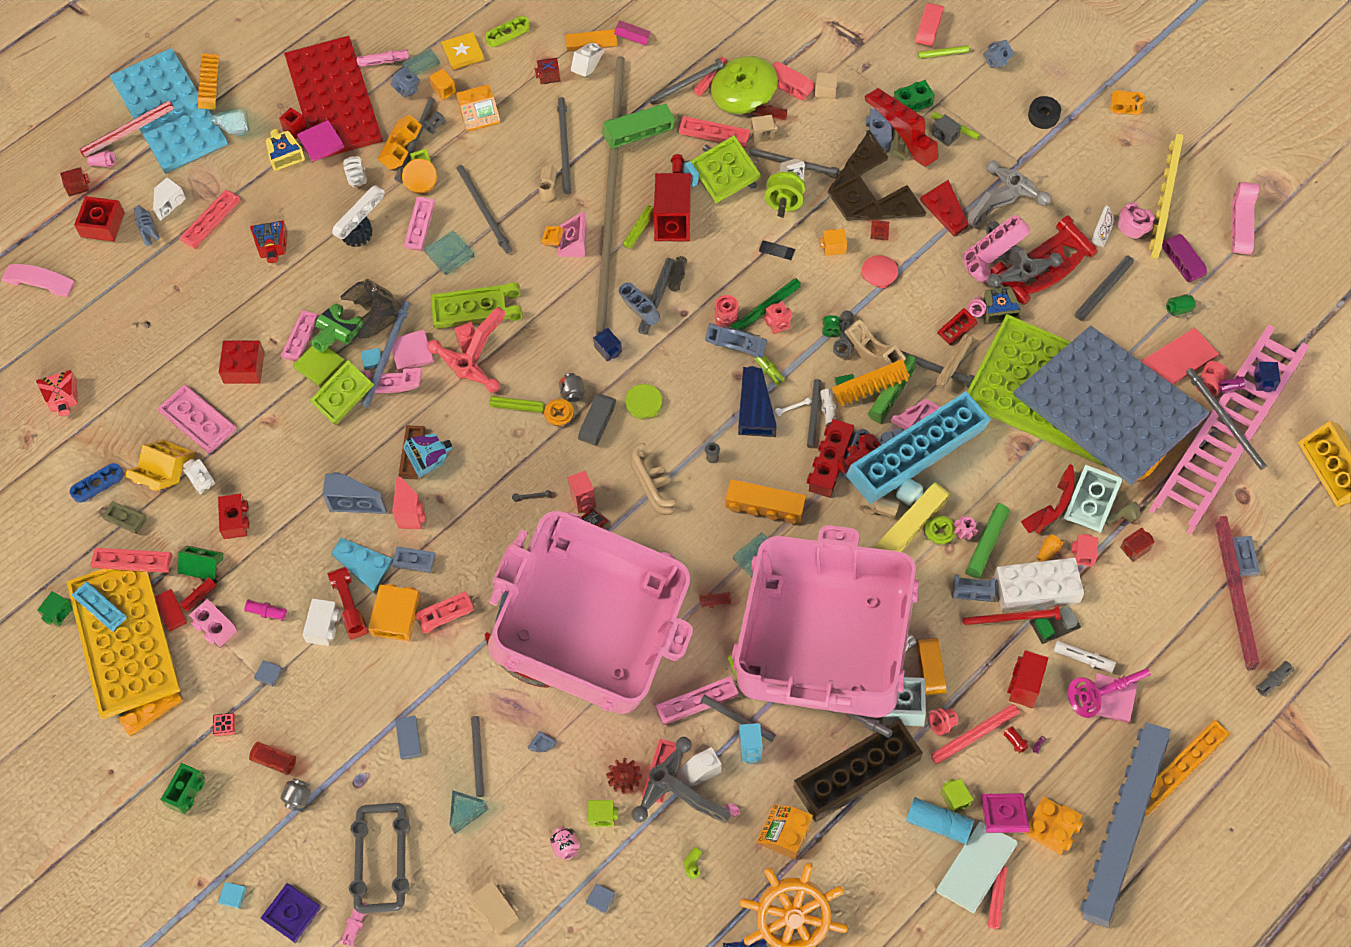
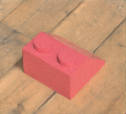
M397 477L392 512L398 529H422V522L426 521V511H423V502H420L418 494L401 477Z

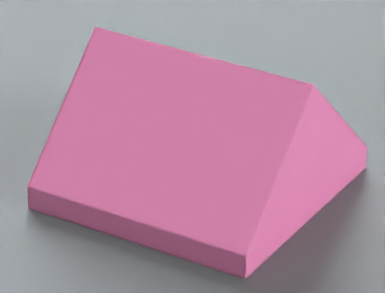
M583 211L560 225L564 231L558 245V256L585 257L587 219L586 213Z

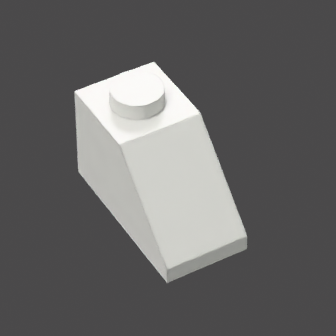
M710 747L693 756L677 771L676 776L691 789L721 773L722 764L713 748Z

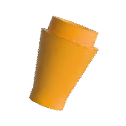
M1050 534L1049 537L1045 538L1036 559L1039 562L1049 561L1062 549V540Z

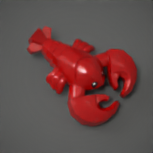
M869 433L862 435L859 439L858 448L855 445L847 448L851 454L845 459L841 456L837 459L839 470H842V473H847L848 468L853 463L880 447L881 444L878 439Z

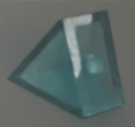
M452 790L449 824L452 832L456 834L489 810L487 803L482 799Z

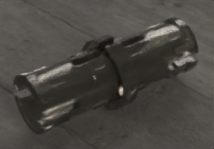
M683 256L676 257L675 266L671 270V281L668 288L673 292L680 290L681 281L685 277L684 270L687 259Z

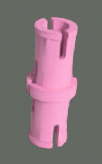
M353 909L350 919L348 918L346 921L347 926L340 943L353 947L358 931L363 927L362 921L365 914L358 913Z

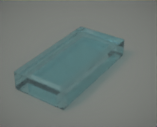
M429 49L402 63V68L406 66L413 74L418 75L440 64L434 52Z

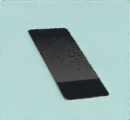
M763 240L759 252L792 260L795 249Z

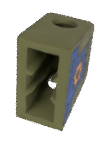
M1000 285L997 288L990 287V289L985 290L983 297L986 305L984 324L1003 322L1006 314L1017 319L1020 318L1022 310L1011 287H1001Z

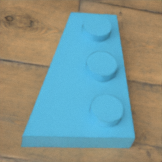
M344 538L339 539L331 553L341 565L346 566L348 571L353 573L374 594L377 592L379 585L393 563L392 558Z

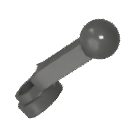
M848 310L840 314L842 323L841 336L833 345L834 354L840 358L849 356L852 351V345L844 332L854 321V314ZM839 346H845L847 348V351L845 353H840L837 350V348Z

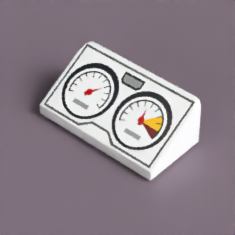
M1109 206L1104 207L1091 240L1093 244L1101 247L1105 246L1115 222Z

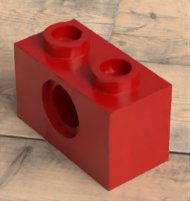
M241 493L218 497L219 532L223 539L247 536V529L250 528L248 517H246V512L249 511V505Z

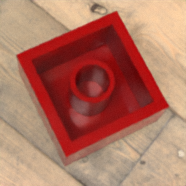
M85 196L74 226L82 238L114 242L125 212L119 200Z
M223 340L218 373L224 384L261 383L265 352L260 340Z
M1027 650L1024 651L1022 657L1018 656L1007 693L1010 694V702L1033 708L1039 695L1049 657Z

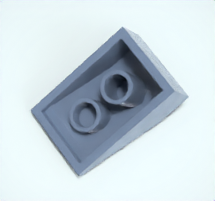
M338 472L325 474L322 495L330 512L387 514L381 493L345 474Z

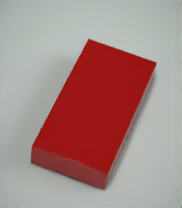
M172 589L155 596L159 612L169 632L187 624Z

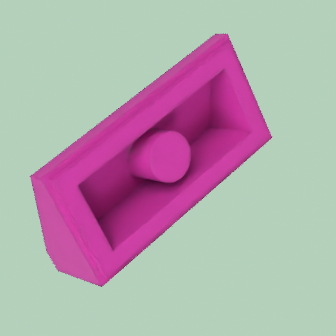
M619 20L614 34L646 46L651 31Z

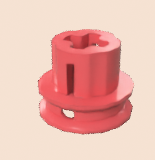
M952 708L931 710L928 715L930 727L939 736L949 733L951 727L958 724L956 711Z

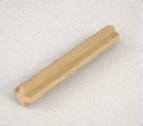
M965 334L937 378V386L944 388L971 345L972 336Z

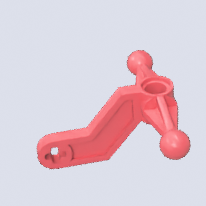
M500 307L492 311L476 329L466 354H459L442 348L438 340L429 341L427 349L432 354L438 353L447 365L455 371L457 377L484 384L490 393H496L500 389V382L494 378L489 379L476 362L482 353L489 335L502 322L506 312Z

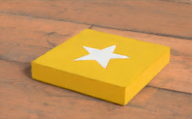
M473 32L441 42L452 70L484 60Z

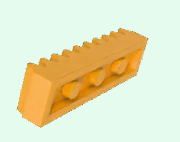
M201 53L198 108L216 110L218 54Z
M903 359L834 386L832 389L839 405L845 407L846 402L852 404V400L859 401L860 396L865 399L866 394L872 396L873 391L880 393L881 388L887 390V386L894 387L895 382L899 385L903 379L907 382L910 376Z

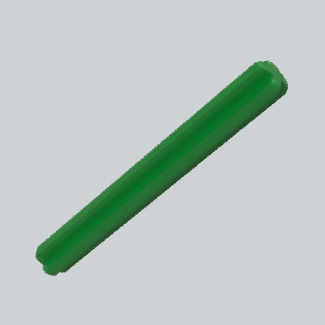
M797 278L792 279L729 327L744 330L764 315L766 308L772 304L780 303L800 288V281Z

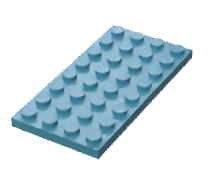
M172 48L110 75L113 84L133 119L166 101L172 102L174 110L139 128L164 173L228 145L226 138L209 110L198 108V91Z

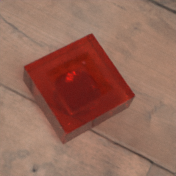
M872 220L870 239L888 240L890 222Z

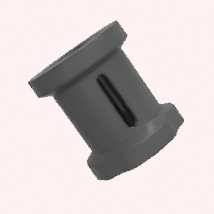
M435 111L428 121L425 120L423 122V125L429 133L434 134L439 126L446 123V120L441 113Z

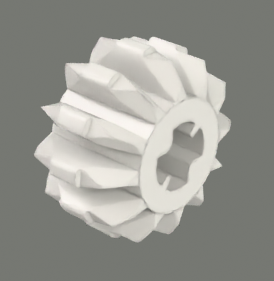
M359 156L345 159L343 165L348 183L352 187L366 184L367 177L362 159Z

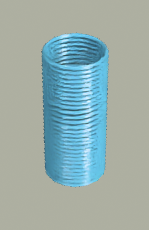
M914 797L906 818V822H910L912 825L920 826V828L938 833V835L948 836V839L950 838L965 845L975 821L972 818L962 816V814L947 810V808L944 809V807L934 805V803L918 799V797Z

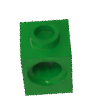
M51 591L37 611L41 614V620L49 625L53 623L60 626L73 607L67 599Z

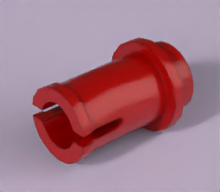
M675 154L671 158L672 173H683V163L685 160L680 154Z
M1013 726L1004 732L1003 735L1013 745L1015 752L1022 753L1029 747L1028 741L1023 739Z

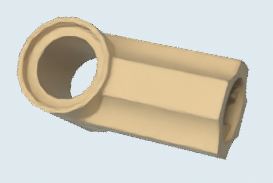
M546 164L542 167L540 181L538 182L539 198L545 202L551 201L555 197L554 189L557 168L552 165Z
M862 496L859 509L866 514L878 513L895 519L900 502L882 497L870 505Z

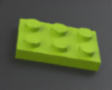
M347 360L309 401L334 425H337L374 384Z

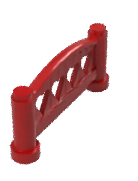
M1069 215L1061 219L1056 225V229L1059 231L1057 234L1027 254L1029 259H1048L1052 253H1059L1064 261L1060 266L1052 267L1050 265L1048 267L1050 272H1045L1044 276H1035L1037 281L1031 282L1029 286L1019 281L1001 282L1003 287L1009 286L1012 288L1019 304H1027L1031 299L1029 295L1047 289L1064 279L1078 266L1085 256L1092 258L1097 254V247L1074 224V220ZM1062 245L1075 249L1077 253L1072 254L1071 257H1066ZM999 262L990 271L991 274L997 273L1000 275L1008 268L1002 262Z

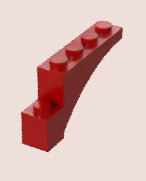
M879 88L865 95V102L874 107L893 126L905 142L915 161L926 167L938 159V143L925 134L924 117Z

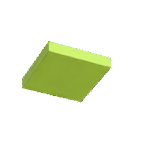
M311 346L293 364V368L321 388L345 363V359L329 348L324 352H319Z

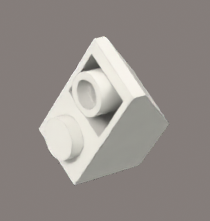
M589 43L575 51L571 71L584 77L591 74L603 55L604 48L599 47L596 43Z
M793 159L780 163V172H794L804 181V161Z
M169 178L164 179L154 188L153 210L160 221L186 199L182 188Z

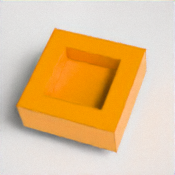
M547 226L541 243L545 246L559 245L564 229L560 226Z

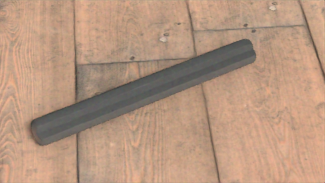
M1129 255L1125 256L1076 311L1075 317L1083 320L1131 267L1134 259Z
M671 258L665 260L650 298L656 309H658L675 266V260ZM641 320L638 332L644 335L648 334L651 325Z

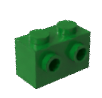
M181 763L160 800L167 808L185 815L187 810L192 808L197 792L201 791L204 787L205 777L199 770Z

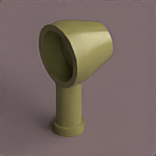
M1133 502L1107 517L1106 525L1109 527L1122 518H1125L1130 523L1140 518L1141 514L1137 502Z

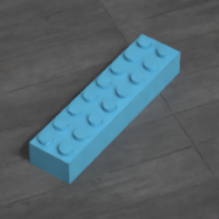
M965 391L853 463L846 476L871 505L984 431L991 419Z

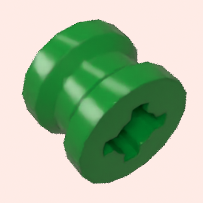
M834 315L825 316L822 319L824 326L822 334L826 337L839 336L841 332L839 327L841 319Z

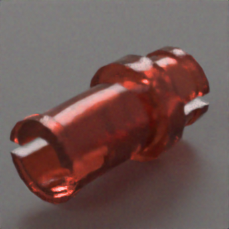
M710 592L707 595H700L701 608L708 606L709 608H714L716 605L731 604L730 592L717 594Z

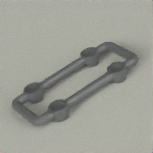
M401 803L363 805L356 811V821L351 825V832L355 837L354 881L349 885V892L354 897V909L358 913L398 911L405 904V894L410 889L409 881L405 877L406 834L411 826L406 818V809ZM398 811V816L393 821V829L397 834V877L392 882L393 891L397 894L396 902L362 905V898L367 894V886L363 881L364 837L369 831L367 823L364 821V814Z

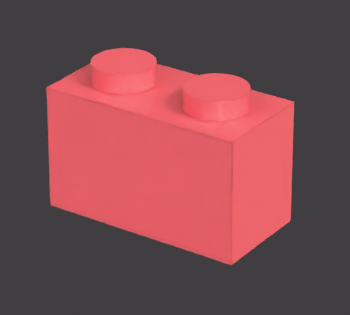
M586 470L567 477L570 495L578 513L588 512L596 507L594 488Z

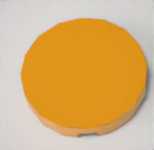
M424 159L412 160L404 167L402 172L404 185L409 191L416 194H425L431 191L438 179L437 171L433 164Z

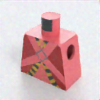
M68 370L36 380L52 412L58 411L59 416L69 415V407L75 406L78 403L77 379L73 372Z

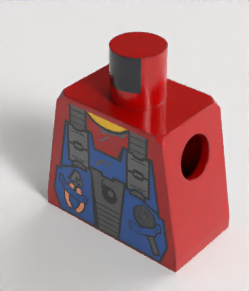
M284 220L250 226L260 258H267L268 263H276L278 256L286 253L288 231Z

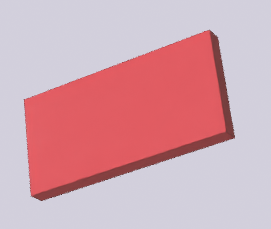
M1193 328L1141 362L1174 385L1188 376L1186 373L1188 369L1193 368L1194 371H1197L1209 361L1216 359L1219 353L1196 328Z

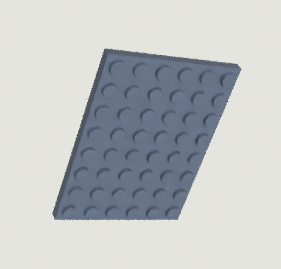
M1091 325L1014 391L1015 397L1130 485H1133L1209 415V411Z

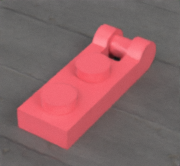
M465 591L417 612L416 618L422 624L421 629L423 633H427L435 627L475 610ZM433 615L434 619L429 621L428 617Z

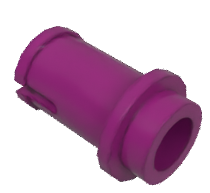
M1237 375L1232 379L1220 380L1219 387H1222L1220 391L1223 393L1234 389L1242 390L1245 387L1243 376L1239 377Z

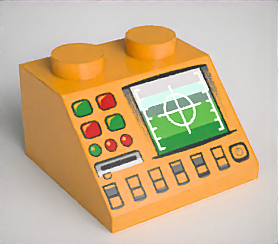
M489 84L456 93L467 132L500 123L494 96Z
M773 805L757 843L796 860L811 826L813 815L795 807Z

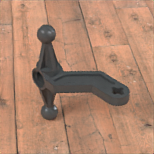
M995 220L988 222L985 227L986 234L988 235L1000 224ZM1014 245L998 257V259L1012 266L1000 275L997 273L989 275L987 283L990 287L997 288L1001 285V282H1026L1028 279L1040 274L1050 265L1052 267L1060 266L1063 261L1062 256L1059 253H1052L1048 259H1029L1023 248Z
M680 737L676 741V750L662 764L650 770V780L648 781L642 803L632 810L634 821L644 822L648 817L647 810L663 794L672 791L695 810L723 823L728 822L731 817V813L728 810L702 798L676 778L683 753L688 752L692 747L689 738Z

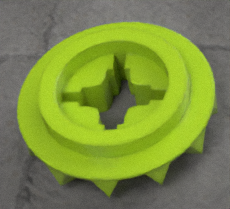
M934 516L927 521L925 534L928 540L933 541L935 545H945L954 539L956 527L953 526L954 522L950 518ZM937 528H939V529H942V528H943V529H944V534H942V533L936 534Z

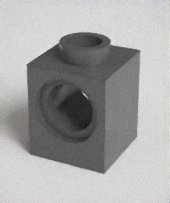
M945 114L933 123L932 136L946 146H949L959 137L961 125Z

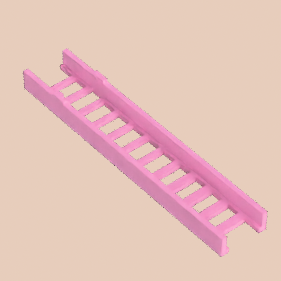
M1271 325L1267 326L1236 376L1239 375V377L1243 376L1244 378L1246 373H1249L1274 387L1272 392L1269 393L1245 380V387L1243 389L1265 400L1263 406L1235 392L1236 389L1225 391L1219 400V404L1231 418L1249 427L1244 434L1249 442L1309 348V345L1302 343L1295 353L1269 339L1275 330ZM1265 346L1291 360V362L1286 366L1262 353L1261 350ZM1255 359L1282 373L1280 379L1253 366L1252 364ZM1232 399L1258 414L1251 421L1225 407L1226 404ZM1215 410L1212 411L1149 510L1154 514L1157 507H1161L1167 496L1191 508L1195 513L1188 522L1190 527L1187 533L1190 535L1245 450L1240 443L1234 449L1208 435V432L1214 426L1235 438L1226 425L1217 421L1219 415ZM1205 440L1231 454V456L1225 463L1201 450L1199 446ZM1197 454L1222 468L1218 477L1192 464L1190 460L1193 455ZM1183 467L1216 484L1212 492L1210 493L1179 476ZM1178 482L1203 496L1204 499L1198 506L1173 492L1172 488L1175 483Z

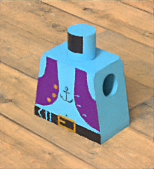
M436 434L408 438L403 446L419 478L443 465L447 458L446 452L453 449L450 440L440 442Z

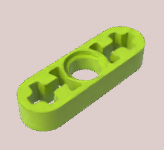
M519 16L485 33L486 44L490 47H496L528 32L530 29L529 19L525 16ZM506 29L512 30L509 34L503 33Z

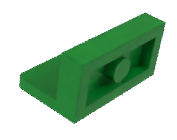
M187 545L179 551L177 572L202 579L209 577L213 581L216 579L217 565L223 560V553Z

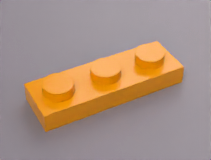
M178 693L133 708L118 719L127 733L132 736L183 700Z

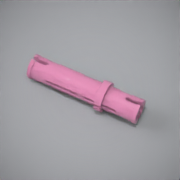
M407 49L399 51L388 50L385 53L357 56L359 67L382 63L394 64L397 61L409 60Z

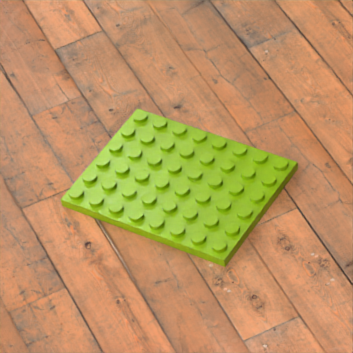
M1006 314L967 393L988 416L1103 466L1102 462L1014 396V391L1070 344L1071 341Z

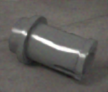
M714 442L707 444L705 447L706 459L709 463H716L719 460L720 447Z

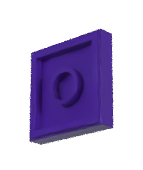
M286 883L261 916V920L296 943L322 907Z

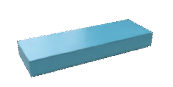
M87 581L72 594L75 600L112 632L127 619L125 614Z

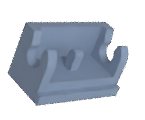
M955 574L953 598L993 602L995 578H991L990 581L959 578V575Z

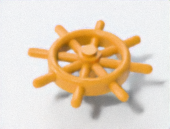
M811 863L804 865L801 878H787L780 881L771 868H766L764 873L771 886L764 891L759 902L745 898L739 901L741 907L756 910V919L759 930L744 938V943L750 945L764 938L772 947H816L826 936L829 929L842 933L847 932L848 927L846 924L831 921V910L828 903L830 900L843 894V887L837 886L824 894L817 885L809 881L813 869ZM797 890L795 898L787 896L786 892ZM805 892L815 898L801 906ZM778 896L783 908L772 906L770 903ZM821 907L820 918L807 915L810 911ZM766 913L781 917L768 925L766 923ZM803 923L817 927L809 934ZM786 925L782 938L773 933ZM794 928L797 929L801 939L791 940Z

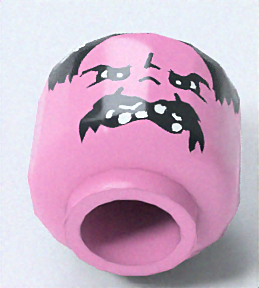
M565 826L555 829L553 831L554 834L550 837V844L555 855L563 858V860L577 855L580 841L572 828H565Z

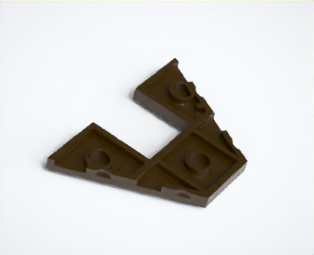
M870 130L867 131L855 152L852 153L846 162L845 167L829 187V196L846 221L926 216V211L908 185L877 201L860 177L861 174L888 160L887 154Z

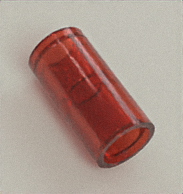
M257 741L250 751L249 760L289 775L295 766L296 756Z

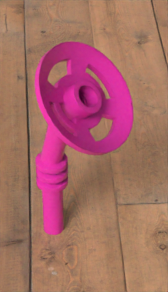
M1145 668L1126 677L1123 675L1122 679L1120 677L1118 680L1114 679V682L1100 688L1090 679L1078 677L1069 685V702L1078 715L1084 718H1091L1100 711L1102 695L1115 690L1120 691L1121 688L1125 689V686L1129 687V684L1150 676V671L1148 668ZM1085 682L1084 685H1081L1079 688L1077 687L1079 683ZM1076 695H1079V699L1083 704L1082 707L1078 704ZM1096 706L1094 711L1088 712V709L1094 708Z

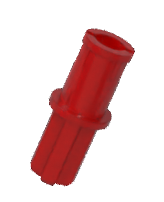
M208 577L200 586L192 589L193 592L180 603V606L188 612L199 601H204V597L216 588L217 585Z

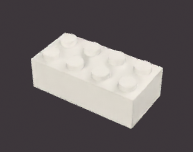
M1076 558L1000 566L996 568L994 574L1002 613L1054 607L1056 605L1079 604L1084 595Z

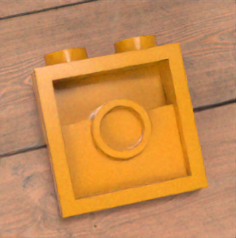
M1043 796L1029 821V832L1023 833L1061 855L1064 849L1069 851L1074 842L1071 836L1073 832L1078 833L1084 823L1080 821L1083 815L1066 805L1062 807Z

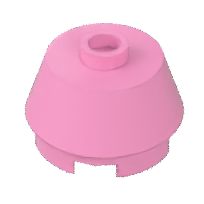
M1131 202L1121 209L1118 227L1126 236L1136 239L1153 228L1155 217L1149 209L1145 211L1137 207L1138 203Z

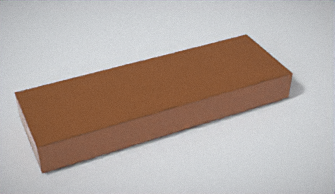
M406 425L403 446L406 439L425 435V426ZM403 448L398 476L402 479H418V475Z

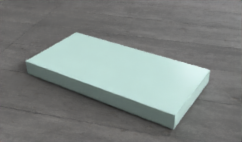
M980 821L937 887L936 892L968 911L975 913L1017 846V841L1003 833H986L985 823Z

